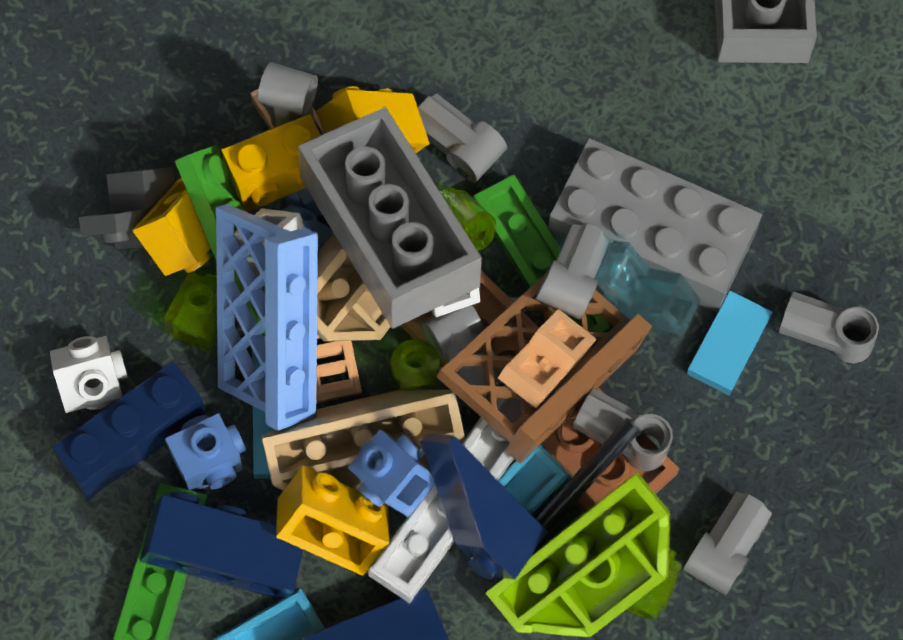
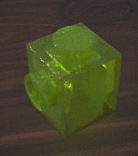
M190 272L166 312L163 322L167 335L210 354L217 341V276L206 273L203 277Z

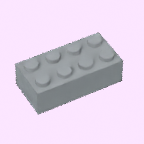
M715 0L717 62H809L817 39L815 0Z
M386 107L298 146L301 180L392 329L480 287L482 257Z
M589 138L550 214L548 228L556 241L563 244L573 224L584 225L587 222L603 229V235L610 241L603 262L718 313L755 237L762 214Z

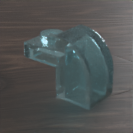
M613 241L595 277V280H598L597 285L604 292L603 297L630 320L639 314L652 325L650 332L657 335L682 339L701 300L682 274L650 269L629 242Z

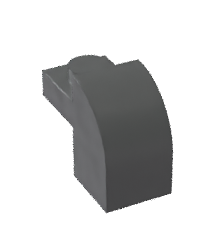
M173 167L106 174L111 212L80 216L81 236L101 234L102 243L115 242V249L144 247L132 230L174 185Z

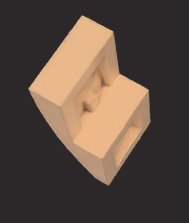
M558 309L536 331L529 343L505 366L498 379L537 409L590 349L596 338Z

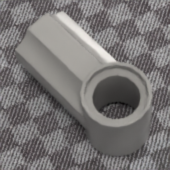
M270 62L267 65L260 81L258 101L269 106L273 127H279L308 114H311L314 120L312 104L317 92L318 77L317 75L274 62Z
M437 93L432 97H427L418 107L429 142L446 154V159L453 169L456 170L459 167L469 175L467 180L470 182H477L507 150L505 140L492 126L481 120L474 123Z
M588 222L584 225L573 224L557 260H553L535 298L536 300L557 310L559 309L576 319H581L596 289L598 280L594 278L601 266L610 242L603 235V229Z
M793 291L779 333L833 351L844 362L858 363L867 359L871 354L878 336L879 324L874 314L865 308L851 307L843 309ZM846 330H857L863 334L865 340L860 342L851 341L843 332Z
M472 305L439 317L433 315L422 322L424 334L431 348L441 360L446 358L448 363L484 330L483 324ZM482 349L476 355H482ZM463 366L456 372L469 385H485L484 367ZM493 368L495 386L505 385L498 379L504 368Z
M593 388L580 408L573 423V428L603 444L627 417L641 429V432L621 454L636 469L651 471L660 467L667 457L673 439L672 428L669 423L661 416L655 414L643 415ZM641 435L653 436L658 440L660 448L656 450L643 449L638 445L636 438Z
M736 491L710 534L707 532L704 534L683 570L726 596L735 579L749 559L746 556L769 523L772 512L765 507L763 502L752 495Z

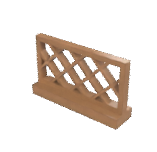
M544 275L440 370L437 378L510 442L506 452L521 464L586 400L593 388L597 390L638 350L652 328L651 324L639 314L630 320L595 290L580 320L577 319V324L588 332L586 314L601 315L613 328L608 333L589 332L596 338L595 345L585 353L555 390L536 409L511 388L495 386L493 368H505L514 357L493 356L491 340L493 338L514 339L515 355H517L524 348V340H531L539 329L522 327L521 312L523 310L543 311L544 321L546 322L554 314L553 312L557 311V309L535 299L544 280ZM512 322L513 327H508L507 325ZM482 349V355H476ZM463 366L484 367L485 385H469L456 372ZM496 398L520 399L522 415L512 423L497 410Z

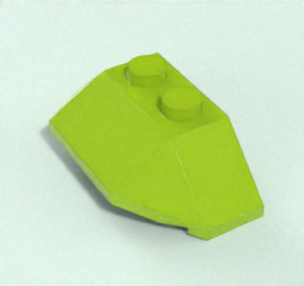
M637 472L604 495L537 548L515 580L502 578L486 592V595L516 632H540L553 635L591 637L668 577L670 511Z

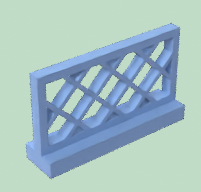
M226 204L216 207L218 388L264 411L265 424L279 431L316 417L318 233L307 228L289 231ZM234 225H236L245 243L241 248L234 236ZM264 239H265V248H264V246H263V244H262V241H263ZM249 254H251L261 273L257 278L246 259ZM234 270L245 288L242 293H240L234 281ZM264 285H265V294H264V292H263V290H262V287H263ZM249 300H251L261 319L257 324L246 305ZM235 316L245 334L242 339L235 328ZM264 331H265V340H264V338H263V336H262V333H263ZM249 345H251L261 365L258 369H256L246 349ZM235 360L245 378L244 382L235 378Z

